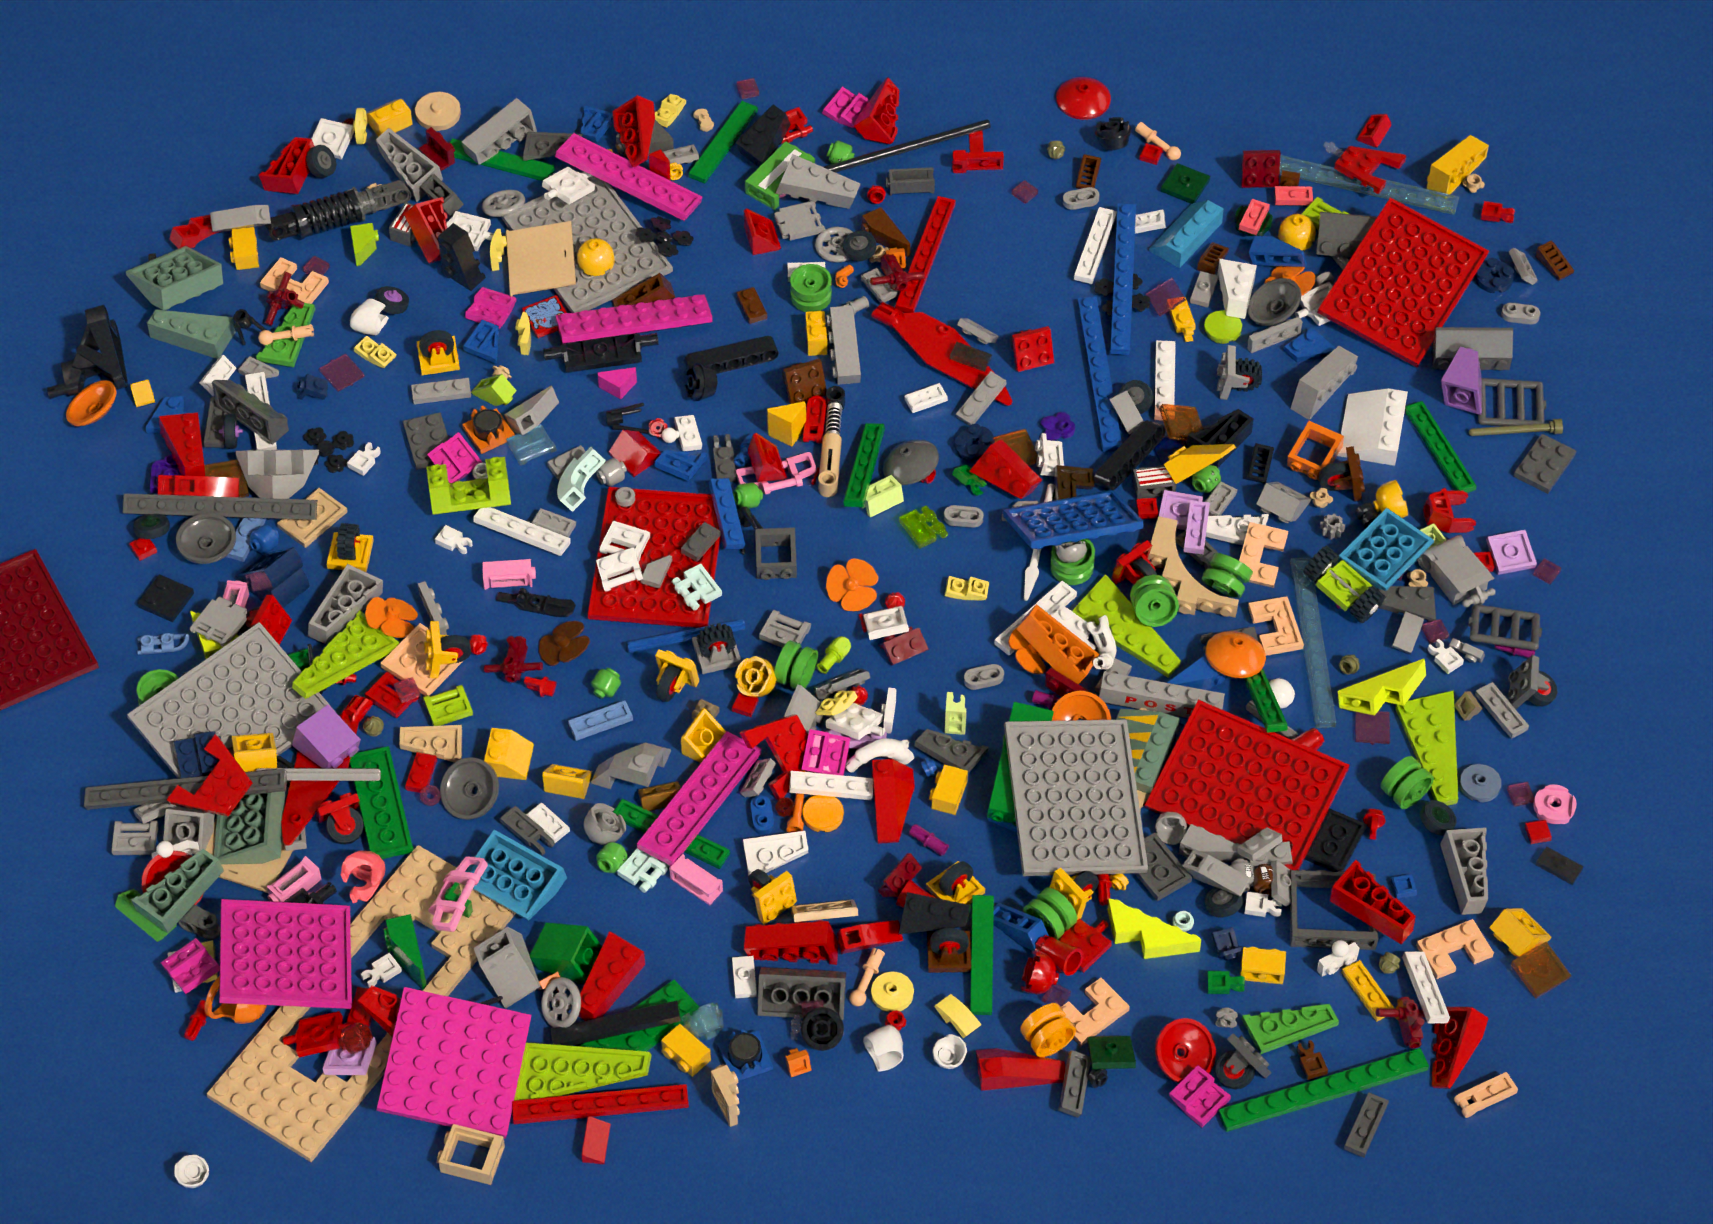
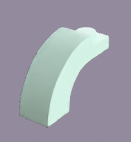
M592 447L578 460L574 458L570 462L558 484V498L572 512L586 499L584 487L587 481L606 461Z

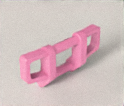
M807 452L782 461L783 467L788 468L791 479L770 484L767 481L756 482L755 484L762 490L764 495L778 489L803 486L802 479L816 473V465L812 454ZM806 460L809 461L811 468L798 473L795 464ZM753 466L736 470L739 484H744L741 476L755 474Z
M465 857L455 871L452 870L445 876L444 884L436 900L428 909L434 915L432 924L436 930L449 932L456 930L466 908L464 905L473 887L478 884L488 866L484 858ZM470 865H478L474 873L465 871ZM455 882L466 884L457 902L445 900L446 890L452 887ZM443 912L453 914L449 923L440 922Z

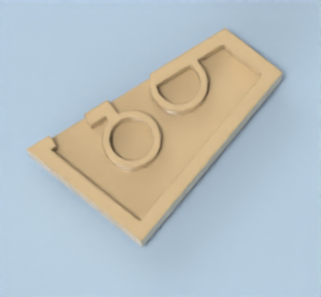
M462 725L400 727V749L436 755L437 758L457 762L462 759Z

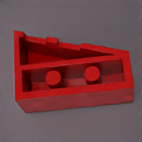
M295 137L281 151V156L276 161L273 160L270 163V167L266 172L262 171L259 174L265 191L299 193L310 171L307 166L306 155L309 149L314 147L312 139Z
M443 197L417 203L404 213L428 263L441 260L438 236L447 229V213L443 210Z
M1002 439L991 444L970 470L971 473L1020 499L1031 494L1042 481Z

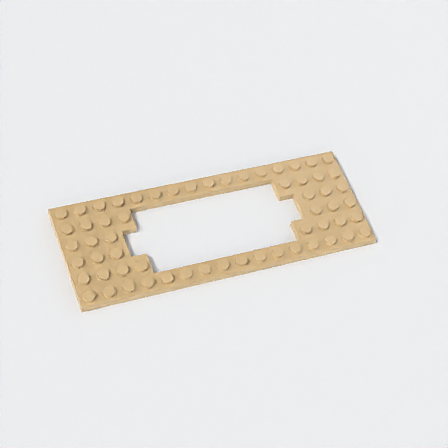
M418 845L350 924L351 959L384 920L411 914L413 921L417 920L439 933L431 943L432 948L449 958L423 991L449 996L478 961L474 948L503 930L516 913L472 889L468 900L472 902L473 908L471 916L467 918L462 915L454 932L436 930L432 924L434 915L428 909L436 900L444 884L445 876L457 868ZM460 884L461 892L465 887L464 884ZM443 912L440 922L449 923L453 914ZM281 1006L207 1092V1097L304 1159L312 1162L385 1074L392 1037L387 1033L376 1046L366 1075H352L346 1082L336 1075H324L323 1073L314 1082L291 1068L299 1057L294 1049L281 1042L283 1037H286L310 1007Z

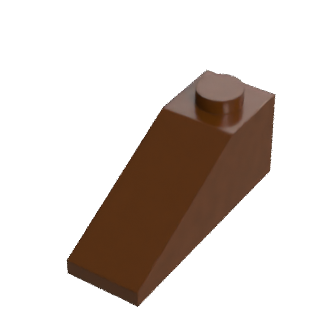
M882 207L862 215V231L871 233L876 242L885 247L904 248L905 256H910V242Z
M658 273L613 299L614 307L636 305L641 302L650 303L657 300L674 299L675 294L672 284L661 273Z

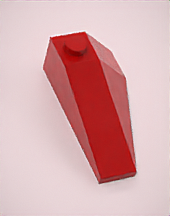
M889 77L885 78L854 124L857 132L865 139L886 144L893 143L898 132L895 121L898 120L896 107L899 106L900 91Z
M638 95L613 110L614 128L619 132L621 136L620 141L625 145L626 155L631 166L634 168L648 158L655 122L654 102Z
M894 759L872 760L878 844L897 843L900 840L906 814L915 789L913 769Z
M372 985L357 1002L393 1038L401 998Z
M1446 1007L1450 1016L1448 1023H1435L1434 1033L1437 1034V1042L1433 1045V1051L1436 1052V1060L1433 1062L1432 1067L1433 1088L1450 1089L1483 1038L1488 1017L1473 1007Z
M999 1048L976 1050L981 1091L1063 1083L1065 1061Z

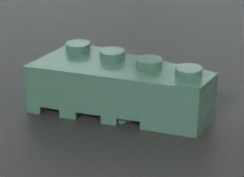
M156 309L147 322L150 338L215 359L222 355L236 333L233 317Z
M202 849L181 864V867L175 872L168 873L164 876L165 879L155 886L154 884L151 885L144 894L134 897L131 901L137 912L166 933H169L223 873L224 869L219 859L205 849Z

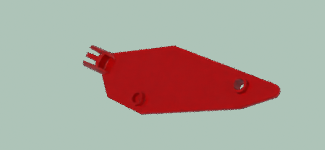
M881 302L871 314L874 319L894 328L926 364L974 389H977L990 371L994 373L954 328L923 312L903 313L885 302ZM1004 387L995 400L1009 406L1012 404V399L1006 387Z
M355 695L339 715L355 734L357 733L360 721L372 707L373 701ZM298 751L294 768H321ZM347 756L343 759V762L337 768H348L351 757ZM339 781L290 782L281 820L284 845L289 846L295 841L317 812V808H320V804L326 800Z

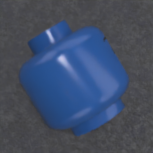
M263 525L250 534V547L260 554H265L278 546L279 533L274 527Z

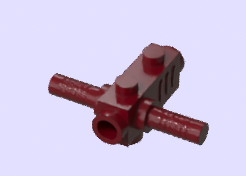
M885 254L880 259L881 269L885 276L870 278L871 285L888 283L892 290L903 291L907 288L908 281L924 279L925 273L924 271L904 272L894 254Z
M284 272L279 288L267 293L266 302L271 308L264 324L272 326L277 311L281 308L287 309L293 305L299 309L303 308L304 302L297 299L299 295L295 291L287 289L292 274Z
M509 636L507 638L509 649L507 657L502 664L484 666L485 673L503 672L505 680L511 683L520 680L521 674L525 671L543 669L542 662L524 663L528 646L526 645V639L522 636H516L515 638Z
M1402 997L1397 1000L1398 1005L1395 1009H1376L1377 1017H1395L1399 1021L1405 1046L1418 1048L1422 1045L1421 1040L1424 1036L1421 1027L1425 1023L1423 1019L1425 1015L1422 1009H1418L1414 1000H1410L1409 997Z

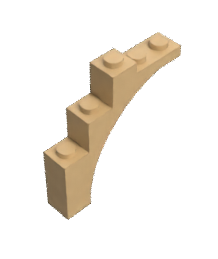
M1158 516L1151 541L1153 546L1148 560L1155 568L1164 569L1162 576L1168 579L1174 591L1178 592V612L1195 615L1196 609L1204 612L1236 618L1239 600L1213 593L1196 581L1184 567L1178 555L1175 542L1178 520Z

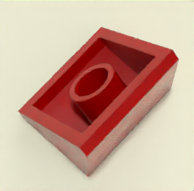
M746 208L744 210V229L752 254L757 255L780 250L781 246L773 221Z
M622 430L610 449L609 455L619 462L622 461L627 471L635 477L653 465L661 455V452L639 431Z
M754 433L748 448V454L757 482L786 479L787 476L777 446L758 433Z

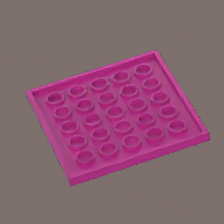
M221 899L219 1003L351 1009L350 906Z
M404 987L376 1111L449 1127L455 1124L503 1136L506 1139L512 1112V1101L515 1098L531 1015Z

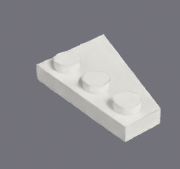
M1262 514L1261 517L1244 515L1243 517L1235 518L1230 515L1208 516L1206 537L1244 545L1249 522L1266 526L1269 514Z
M805 831L743 839L748 876L756 869H761L767 873L808 853Z

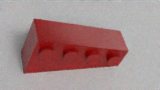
M198 412L159 416L160 434L165 439L166 445L170 449L181 475L205 476Z
M1357 860L1350 865L1332 886L1330 902L1399 944H1402L1414 929L1416 916L1397 898L1394 899L1384 885L1381 886L1374 880V876L1369 871L1366 872Z
M818 920L816 922H795L791 924L776 923L774 925L757 924L746 927L744 950L747 956H753L754 960L778 961V958H783L789 962H797L798 959H809L810 963L819 964V960H827L829 964L837 965L839 942L829 921Z
M609 931L580 993L581 1009L578 1017L585 1021L603 1017L645 966L644 951Z

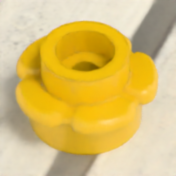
M676 162L670 164V177L672 180H678L682 177L683 167L681 164Z
M1123 874L1109 876L1112 888L1117 891L1120 889L1126 890L1129 881Z

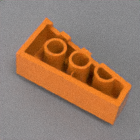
M1037 604L1017 627V630L1054 670L1077 684L1087 676L1093 666V660L1100 655Z

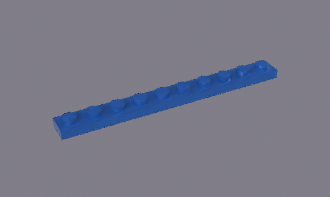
M1118 203L1110 354H1130L1136 204Z
M1097 297L1078 298L1077 303L1102 451H1116L1122 445L1117 414L1109 400L1114 397Z

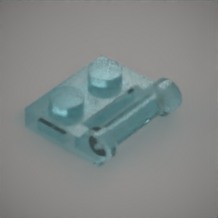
M542 425L535 427L523 436L517 434L507 438V444L520 466L527 464V461L557 451L554 442L551 441Z

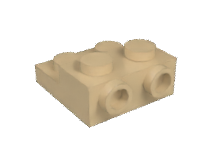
M719 1065L711 1071L712 1093L729 1126L732 1127L738 1124V1115L740 1114L737 1106L739 1104L737 1097L739 1090L736 1085L738 1078L734 1071L731 1072L727 1065Z

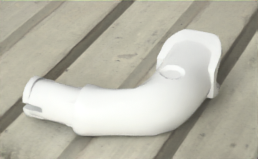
M1104 615L1098 619L1100 622L1099 626L1094 621L1087 622L1086 626L1091 632L1100 654L1099 657L1093 660V665L1096 669L1102 668L1106 670L1112 667L1117 650L1114 637L1109 628L1108 618Z
M883 738L856 750L854 756L846 761V769L853 773L862 764H866L871 759L879 756L888 757L906 765L914 759V754L908 749V740L899 741Z

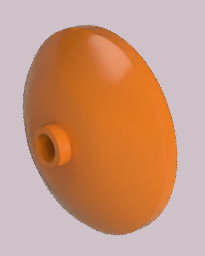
M103 380L83 389L70 403L66 412L67 421L73 426H86L103 418L115 401V385L110 381Z
M1226 631L1214 635L1207 642L1205 656L1209 664L1218 672L1234 678H1247L1256 675L1263 669L1266 661V653L1262 645L1250 635L1238 631Z
M1074 691L1064 695L1056 702L1052 709L1054 711L1052 721H1078L1079 719L1111 720L1110 711L1105 702L1097 695L1086 691Z

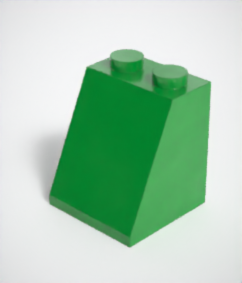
M546 923L531 951L530 959L538 970L550 974L558 972L560 977L585 985L602 945L588 926Z

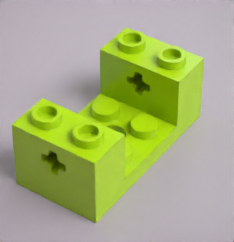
M505 457L485 459L487 479L463 482H448L446 464L427 466L432 514L511 505Z

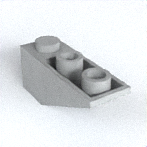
M549 386L504 415L511 430L523 436L537 427L556 407L559 401L553 387Z
M1192 824L1180 843L1179 854L1187 858L1192 850L1195 849L1221 862L1247 859L1238 854L1237 847L1241 844L1228 841L1221 835H1215L1202 827Z
M1195 849L1192 850L1183 865L1194 879L1238 896L1242 895L1251 880L1250 877L1218 859Z

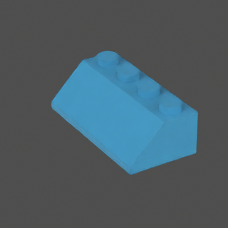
M1209 200L1191 204L1149 248V251L1180 268L1222 224L1224 208Z

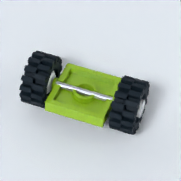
M1327 545L1322 547L1310 559L1303 573L1314 581L1316 586L1344 611L1352 606L1349 613L1358 621L1364 623L1382 605L1386 598L1385 595L1375 586H1372L1344 560H1341L1335 566L1339 555Z

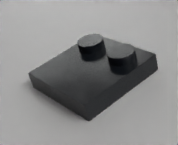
M159 574L138 602V607L173 622L193 596L194 590Z

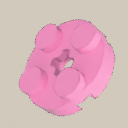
M1545 786V789L1537 792L1534 799L1536 816L1540 821L1546 820V822L1551 824H1567L1575 813L1576 798L1574 795L1572 797L1568 793L1569 790L1563 786ZM1555 801L1560 807H1553L1550 804Z

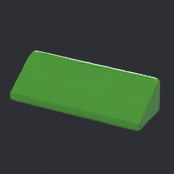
M133 888L119 894L115 907L158 942L169 934L136 911L131 900L136 896H141L139 892Z

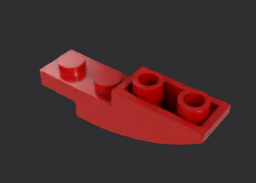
M158 475V495L239 497V478Z

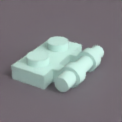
M702 564L685 571L684 580L681 581L679 577L672 580L677 593L684 597L686 605L690 606L693 610H697L700 607L697 602L699 599L706 604L722 596V590ZM692 587L694 592L690 593L688 588Z
M637 848L617 870V874L632 885H635L639 880L642 881L643 884L639 889L646 893L649 888L652 889L656 885V880L668 871L670 865L663 861L660 862L657 858ZM650 867L654 868L655 870L650 875L646 873Z

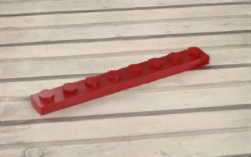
M941 196L937 197L908 273L924 271L925 278L907 282V288L900 292L895 305L896 309L906 313L915 312L953 213L956 200Z
M687 1084L512 1101L514 1124L689 1108Z

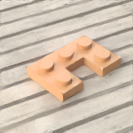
M280 257L261 280V288L268 291L276 290V288H279L284 272L293 275L297 270V265ZM312 271L303 283L290 279L287 289L295 291L299 295L297 299L304 303L312 304L327 286L329 280L327 277Z
M1249 522L1239 561L1253 571L1250 583L1274 588L1279 567L1260 563L1264 547L1284 551L1288 531Z
M1287 596L1248 604L1253 624L1273 620L1276 632L1259 635V642L1264 648L1266 656L1303 649L1304 644Z
M1473 919L1421 939L1416 943L1418 950L1425 953L1436 979L1456 971V966L1448 955L1451 952L1464 948L1473 964L1489 959L1494 954Z
M1099 978L1085 989V994L1096 1005L1085 1015H1082L1069 1001L1061 1007L1066 1014V1018L1076 1028V1034L1073 1039L1080 1046L1087 1042V1037L1096 1036L1128 1012L1130 1008L1102 978Z

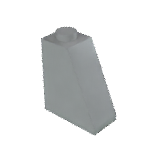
M252 205L210 213L212 231H232V229L271 224L268 205Z

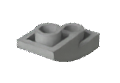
M1127 390L1109 399L1127 434L1133 433L1144 422Z
M1405 611L1392 647L1411 654L1424 619Z

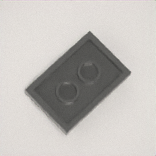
M441 412L404 420L403 425L416 470L435 465L427 454L442 442L445 443L449 440Z
M1541 434L1514 472V477L1549 494L1575 457L1576 450Z
M1156 833L1144 838L1148 871L1147 873H1135V875L1153 897L1159 901L1190 883L1192 877Z

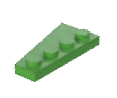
M304 303L302 309L293 305L285 316L284 322L281 326L277 327L275 332L292 330L294 325L296 327L309 325L315 312V304ZM293 337L273 340L271 344L265 345L263 351L259 352L256 358L265 363L294 367L305 337L298 338L297 341Z
M1330 1004L1302 1007L1301 1010L1293 1011L1285 1009L1282 1012L1271 1014L1270 1012H1262L1260 1015L1250 1016V1014L1242 1015V1021L1260 1054L1333 1028L1339 1024V1020Z

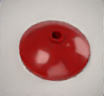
M1077 77L1064 82L1056 94V102L1060 110L1064 114L1080 120L1101 116L1107 111L1111 101L1108 88L1100 81L1089 77Z
M173 851L171 856L163 858L160 855L155 856L143 871L141 880L143 894L151 885L154 884L155 886L165 879L164 876L168 873H173L179 869L181 864L192 856L182 851ZM202 896L196 901V903H195L194 905H197V904H198V902L201 900Z
M1181 1018L1169 1022L1162 1028L1156 1040L1155 1053L1157 1062L1164 1074L1171 1080L1180 1083L1197 1066H1200L1207 1073L1211 1072L1216 1059V1046L1211 1033L1204 1025L1193 1019ZM1178 1049L1181 1051V1056L1177 1054Z

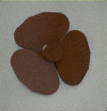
M568 621L557 626L553 630L552 635L544 636L540 640L539 645L542 660L549 666H555L560 661L566 663L580 656L590 643L588 636L583 635L575 638L584 630V624L579 621Z

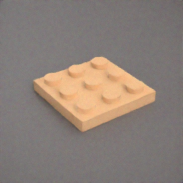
M419 623L381 662V668L418 690L424 696H430L462 662L440 665L439 677L430 678V671L426 670L425 665L426 658L428 657L427 653H424L426 629L429 628Z

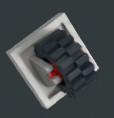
M1228 345L1226 353H1222L1221 364L1217 368V376H1220L1217 383L1220 399L1227 400L1231 388L1234 390L1238 388V391L1244 389V392H1247L1248 389L1252 391L1254 387L1258 388L1262 383V366L1259 365L1258 361L1255 362L1254 359L1248 361V358H1245V360L1239 358L1237 360L1236 346Z
M717 623V626H714L712 624L710 628L705 627V631L701 630L697 637H692V643L702 674L736 667L741 663L735 638L729 625L723 624L721 626V623Z

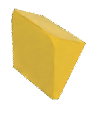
M149 380L130 384L136 407L155 402Z

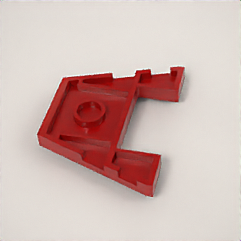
M1349 146L1335 162L1334 169L1351 179H1354V177L1359 179L1361 185L1365 187L1369 185L1374 188L1373 192L1380 194L1385 188L1386 180L1372 176V174L1381 163L1400 169L1406 160V155Z
M795 714L740 732L747 748L753 749L765 739L782 768L783 773L768 784L777 800H782L790 789L791 771H802L808 734L798 715Z
M215 734L204 750L220 761L195 795L177 785L167 798V801L173 805L178 804L186 808H196L204 812L228 817L253 782L221 739Z

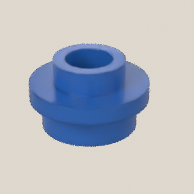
M926 757L921 764L927 777L931 775L934 777L936 776L935 771H938L934 760L929 761L928 757Z

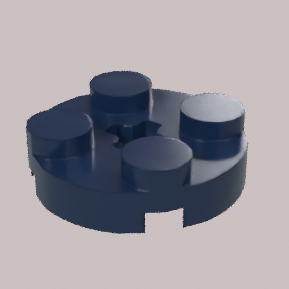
M1489 258L1482 263L1475 278L1482 290L1489 293L1501 290L1502 293L1512 286L1514 269L1496 258Z
M972 424L956 437L955 444L960 457L964 460L972 461V459L977 458L979 460L995 440L988 428L979 424ZM978 441L979 443L978 445H972V443Z

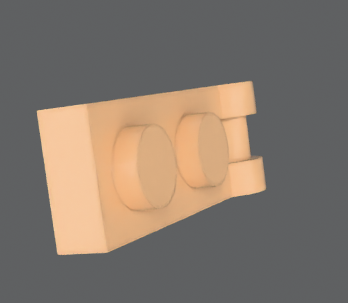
M1505 1072L1454 1097V1101L1463 1109L1462 1113L1465 1118H1468L1476 1112L1516 1094L1518 1088L1508 1073ZM1472 1098L1474 1103L1469 1104L1467 1100Z

